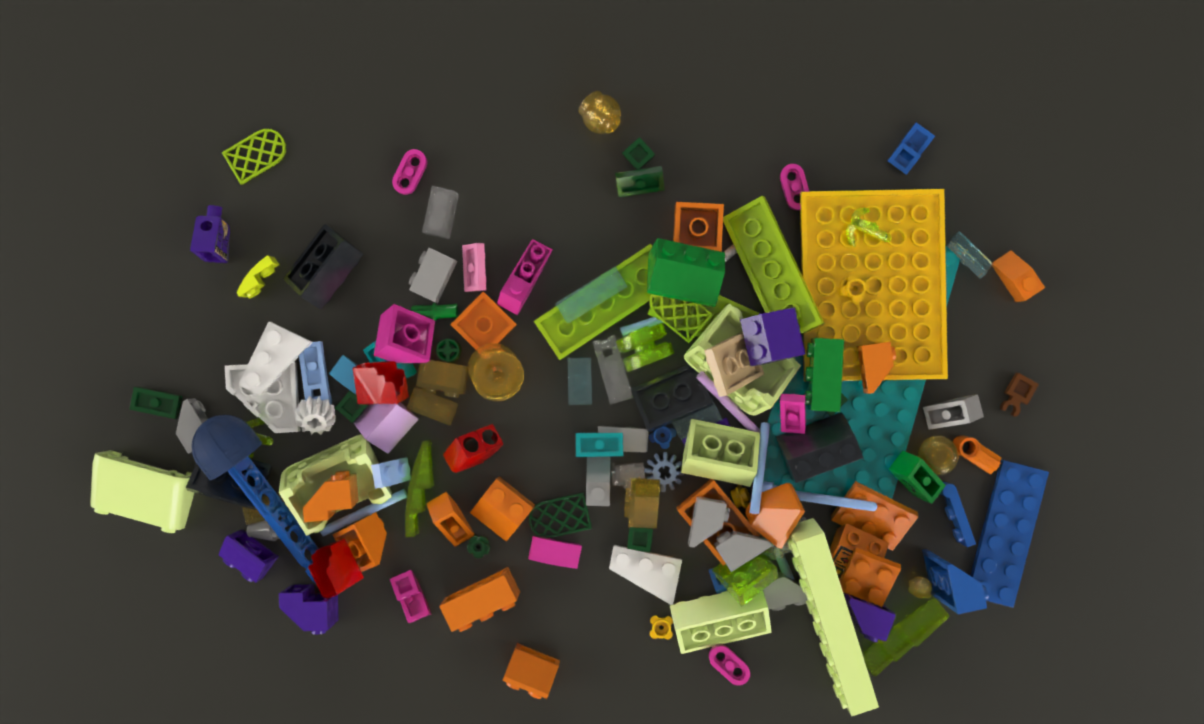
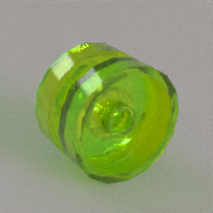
M663 323L652 327H643L628 333L629 336L615 341L620 353L633 349L635 351V354L625 357L623 360L627 372L675 354L671 342H664L656 345L654 342L664 338L667 334Z

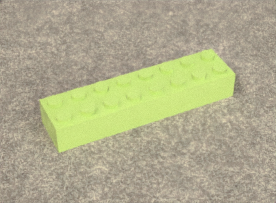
M814 518L799 522L786 542L794 556L792 558L794 567L801 577L799 583L808 599L806 604L814 619L812 623L815 632L821 640L819 645L823 656L826 657L828 662L826 667L830 677L833 678V689L836 697L839 698L842 708H847L851 716L879 708L825 533Z

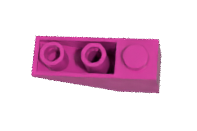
M532 239L502 288L497 305L518 315L553 249Z

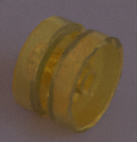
M499 343L486 344L479 347L472 354L468 363V374L476 391L483 398L491 401H504L513 397L520 390L524 381V370L519 359L507 346Z

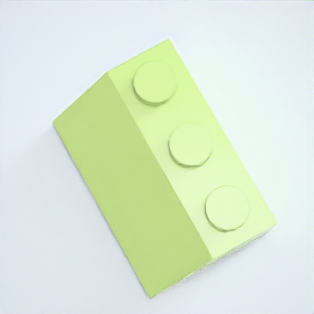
M691 419L683 452L681 473L750 487L757 474L760 433Z

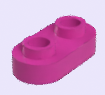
M417 149L407 151L400 162L392 180L394 189L400 194L408 195L413 193L427 167V158L421 151ZM414 159H419L420 163L418 166L412 165ZM405 179L409 180L407 187L402 186V182Z
M788 164L780 173L782 189L789 208L800 211V203L794 201V196H800L801 192H809L803 169L797 164ZM788 173L795 175L794 181L788 179Z
M717 644L710 649L709 660L711 665L732 684L743 685L749 680L750 670L748 665L729 647ZM722 652L725 655L722 659H717V653ZM740 668L742 672L739 675H735L733 673L734 669Z

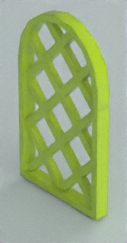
M262 129L223 151L222 154L239 183L243 185L278 164L286 153V143L278 132L272 129ZM268 132L276 134L274 141L266 139ZM264 133L263 138L257 137V135ZM254 139L262 141L260 149L253 147ZM250 140L249 146L242 145ZM265 142L273 144L271 152L264 150ZM276 145L283 146L281 154L274 153ZM241 147L248 149L246 157L239 156ZM236 149V153H235V154L229 153V152H231L232 150ZM252 150L259 152L257 160L250 159ZM263 153L270 155L268 163L261 161ZM228 156L234 157L233 165ZM273 156L279 157L274 162H272ZM238 158L245 160L244 168L236 167ZM249 161L256 163L255 171L247 170ZM260 164L266 165V167L258 171ZM236 170L243 171L241 178ZM246 172L252 174L251 176L244 179Z
M650 295L649 304L652 312L688 343L713 315L701 304L684 301V304L675 305V299L672 298V305L663 306V296ZM660 297V306L653 307L652 298ZM687 306H696V314L688 315ZM699 306L707 313L699 314ZM675 307H684L685 315L676 316ZM664 308H672L673 317H664ZM654 309H661V317ZM708 316L700 325V317ZM697 317V326L689 327L688 318ZM685 318L686 327L677 328L676 319ZM672 319H673V321H674V328H673L669 323H667L665 320H672ZM697 329L693 333V335L689 337V330ZM686 330L687 338H685L678 331Z

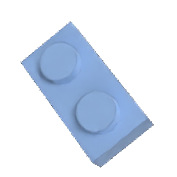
M407 457L371 465L375 489L411 480Z

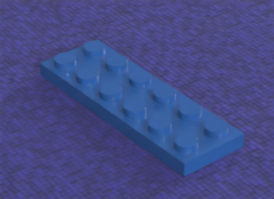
M1001 460L970 576L982 583V585H985L989 599L986 601L1014 608L1049 472Z

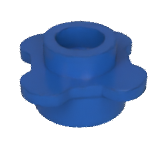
M663 426L654 430L649 435V440L652 443L660 444L662 449H667L670 446L669 442L672 437L676 436V430Z

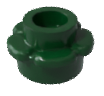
M475 535L470 538L467 550L475 558H482L489 553L490 545L485 536Z

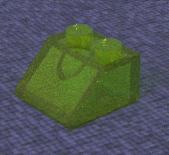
M764 552L732 572L726 564L723 566L721 563L712 569L713 574L741 607L778 579L777 567Z

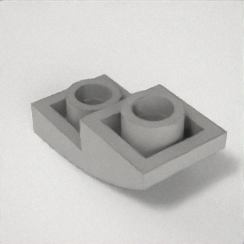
M598 426V433H623V452H647V428Z

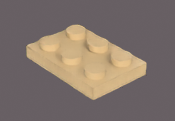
M743 331L704 350L719 397L727 396L764 375L762 365L750 366Z

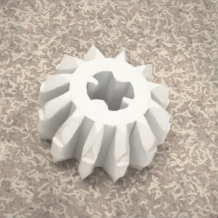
M309 396L307 400H301L295 410L296 426L301 427L302 432L310 431L311 435L314 432L322 435L324 431H330L336 419L334 405H331L328 399L322 401L320 396L317 399Z

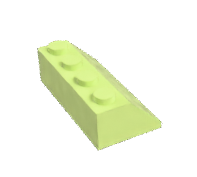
M761 584L748 585L741 589L728 590L720 594L702 596L699 599L687 602L681 601L670 605L681 654L713 647L717 644H726L772 633L768 605Z

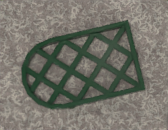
M584 492L545 500L536 504L529 515L531 530L540 537L556 538L592 529ZM579 496L576 503L569 499ZM581 498L583 499L585 508L578 505ZM563 500L560 506L553 503L555 501ZM566 501L574 505L570 512L562 508ZM548 503L544 510L538 507L540 505ZM550 504L558 509L554 516L546 512ZM576 507L583 511L580 518L572 514ZM535 509L542 512L539 519L532 516ZM560 510L567 514L564 522L556 518ZM544 514L552 518L548 526L541 522ZM585 514L587 516L588 524L582 521V518ZM569 517L577 520L573 528L566 524ZM554 520L561 524L558 531L550 528ZM579 523L586 526L584 528L576 529ZM538 524L546 528L543 534L535 530ZM564 526L571 530L560 533ZM548 530L554 533L553 535H545Z

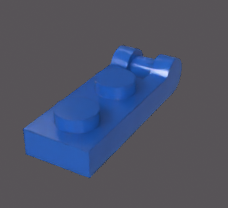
M942 481L946 486L940 495L944 496L947 507H945L946 515L950 521H953L955 527L952 530L953 535L958 543L960 542V544L966 547L973 546L976 542L957 488L953 484Z

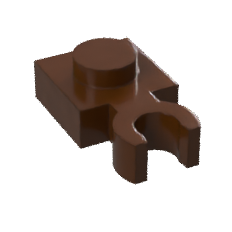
M1015 373L1004 392L1010 397L1001 403L1000 410L1005 411L1009 405H1012L1013 411L1011 416H1018L1021 411L1020 403L1028 405L1039 384L1020 373Z

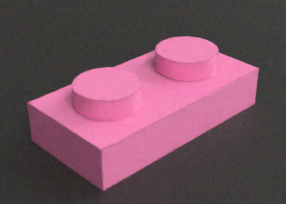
M484 243L462 245L464 292L486 290Z

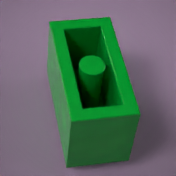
M905 451L899 454L889 468L913 496L931 504L946 486L922 458Z

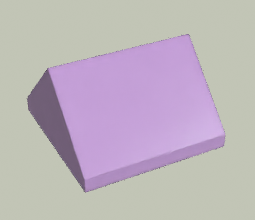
M401 402L398 404H370L354 424L367 441L388 454L419 418Z

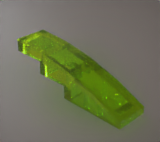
M431 440L422 442L414 463L408 487L405 512L406 537H415L419 533L417 513H422L426 510L425 489L434 486Z
M932 598L890 630L886 642L878 639V642L873 643L862 653L866 667L872 676H877L892 661L897 662L912 647H918L950 617L936 598Z

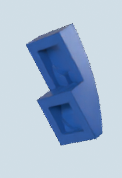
M915 122L892 153L888 162L907 175L935 136Z

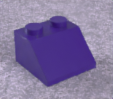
M795 308L740 319L750 366L765 365L806 355Z
M243 529L228 535L218 554L223 558V562L227 566L235 567L242 572L243 578L255 583L264 578L279 557L255 538L248 537L247 532Z
M843 592L850 616L854 624L860 629L859 632L864 634V638L873 642H878V639L886 642L896 614L884 604L881 607Z

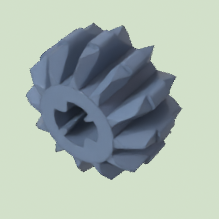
M663 452V459L661 460L657 453L654 454L657 462L654 463L648 459L647 463L653 468L644 469L645 473L653 474L648 476L646 481L651 482L655 480L652 485L653 489H656L661 484L662 492H665L666 484H669L670 489L674 490L675 487L672 482L675 481L677 484L682 482L676 477V475H684V473H681V470H676L682 466V462L679 461L673 464L677 457L674 454L669 460H667V452ZM664 466H668L670 475L668 477L666 475L660 477V467L664 469Z

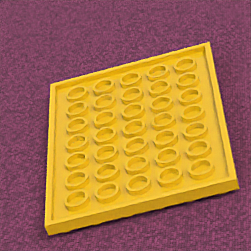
M944 189L801 192L802 277L825 323L803 334L805 354L807 344L811 343V338L844 339L842 381L862 380L857 346L891 342V346H894L896 351V360H893L894 366L884 380L948 379ZM852 274L857 275L858 279L869 284V290L865 292L862 296V301L858 303L853 302L851 297L841 294V288L847 284L848 277ZM807 354L803 355V381H806V367H810V357H807Z

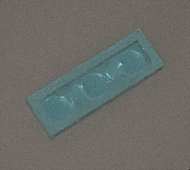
M614 267L555 304L568 324L628 286L617 268Z

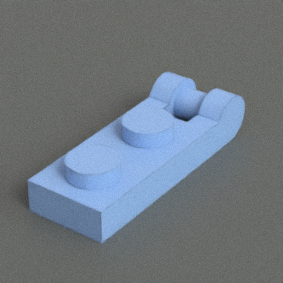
M313 342L299 355L305 400L309 396L317 399L319 396H314L313 390L320 389V399L322 401L328 399L332 405L323 342Z

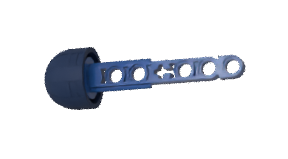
M219 415L203 422L196 430L192 439V454L197 465L209 480H213L228 471L298 563L306 568L305 572L316 584L308 569V566L313 564V561L306 559L304 552L307 549L313 555L319 548L309 535L306 536L293 514L248 457L262 444L261 440L245 421L235 416ZM248 475H250V476H252V477L254 478V480H255V486H254V487L251 486V485L248 483V481H247ZM262 494L268 496L270 500L269 505L263 503ZM291 531L297 534V543L291 539Z

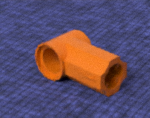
M959 435L952 442V449L957 455L964 457L988 474L996 471L1001 464L1002 457L980 444L975 438ZM968 441L970 447L966 452H963L962 446Z

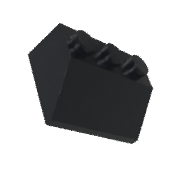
M324 224L283 279L300 297L317 308L322 309L331 300L337 288L345 282L347 275L353 267L357 266L363 253L328 225Z
M842 412L806 425L805 434L786 432L775 436L791 480L795 483L863 458L855 434Z

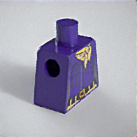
M215 205L208 206L207 216L196 217L190 251L204 262L228 263L230 226L221 218L222 207Z

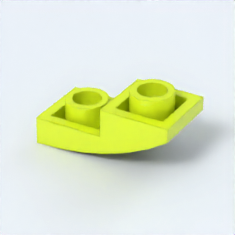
M267 255L249 271L238 288L237 294L239 297H248L250 299L261 292L260 288L264 287L265 284L260 277L266 278L275 272L274 268L279 265L275 257Z

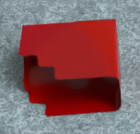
M395 361L369 362L352 368L358 404H398L409 397L404 370L398 369Z
M491 424L457 437L443 453V456L450 469L457 473L482 464L485 460L492 457L504 444L494 425ZM485 430L493 432L491 439L494 441L493 445L487 444L483 440L482 434ZM474 438L477 440L479 448L476 452H469L463 445Z
M345 538L316 550L311 556L313 564L309 565L308 569L324 598L334 597L364 578Z

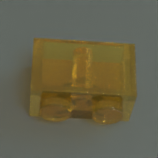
M436 360L420 363L416 386L422 387V392L436 394V390L445 391V396L459 398V394H465L470 366Z
M631 478V487L626 488L625 502L629 503H625L624 517H629L628 527L657 528L660 480Z

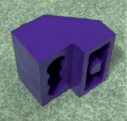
M315 584L290 585L279 593V608L303 631H311V634L315 635L324 634L339 620L338 595L324 598L321 593H315Z

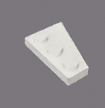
M268 322L238 385L258 395H262L281 376V373L313 342L273 322Z
M614 545L609 569L668 604L673 605L682 559Z

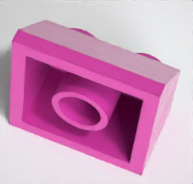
M393 304L380 316L374 356L387 361H395L396 363L429 362L435 321Z

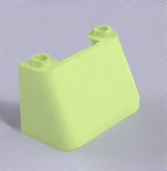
M728 304L684 355L685 361L698 373L704 371L713 382L714 379L707 364L704 350L742 332L740 319H744L742 312ZM795 358L762 365L763 376L727 396L747 414L758 415L773 407L801 365Z
M362 434L290 465L282 472L279 494L306 536L322 531L326 527L328 520L304 522L303 507L324 482L337 471L349 470L350 474L357 475L358 503L369 498L373 504H383L392 497V491L389 486L375 489L371 465L378 464L379 462L370 442Z
M112 450L95 453L92 463L90 506L95 508L94 512L99 514L112 513L162 527V531L167 533H175L176 530L185 528L194 492L187 491L186 489L192 474L191 472H187L185 476L182 473H177L176 470L168 471L128 460L126 456L121 457L122 453Z

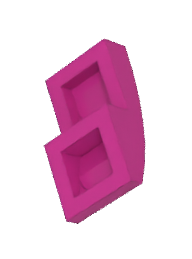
M533 536L528 559L577 569L582 546L576 543Z
M412 570L390 579L397 601H400L408 623L431 614L426 598Z

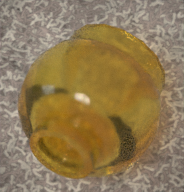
M600 91L591 93L579 107V114L582 116L585 126L595 134L612 133L621 122V109L618 102L609 95H603Z
M932 436L925 439L920 445L918 457L922 458L936 475H945L956 467L959 460V451L949 438Z

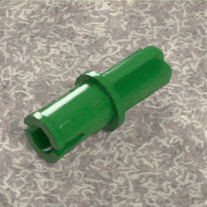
M435 302L433 305H414L411 307V311L434 321H437L439 318L458 317L457 304L437 305Z

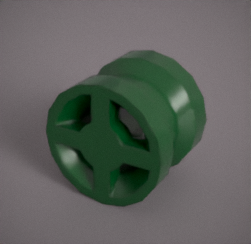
M443 339L436 347L437 356L445 362L456 361L462 351L460 344L453 339Z

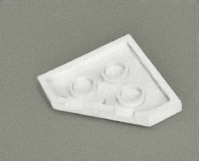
M297 362L291 363L262 395H258L238 385L247 365L225 366L226 389L242 401L244 406L255 416L262 419L274 433L301 431L300 427L296 426L295 410L299 406Z

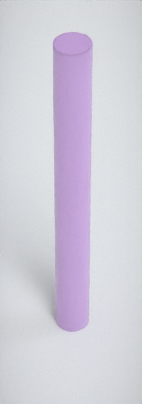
M704 371L697 375L696 378L747 430L760 433V429L728 396L719 397L714 382Z

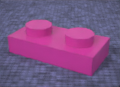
M781 394V432L805 434V395Z

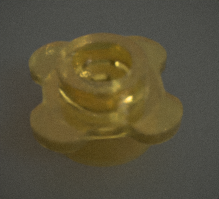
M915 577L913 580H909L908 584L910 587L908 591L918 598H931L932 584L929 580L923 577Z

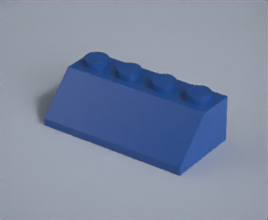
M927 549L922 550L933 597L957 614L987 608L986 600L989 599L985 585H982V583Z

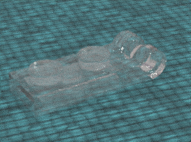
M615 335L601 342L599 340L592 341L610 404L633 398ZM611 348L613 355L604 357L603 350Z

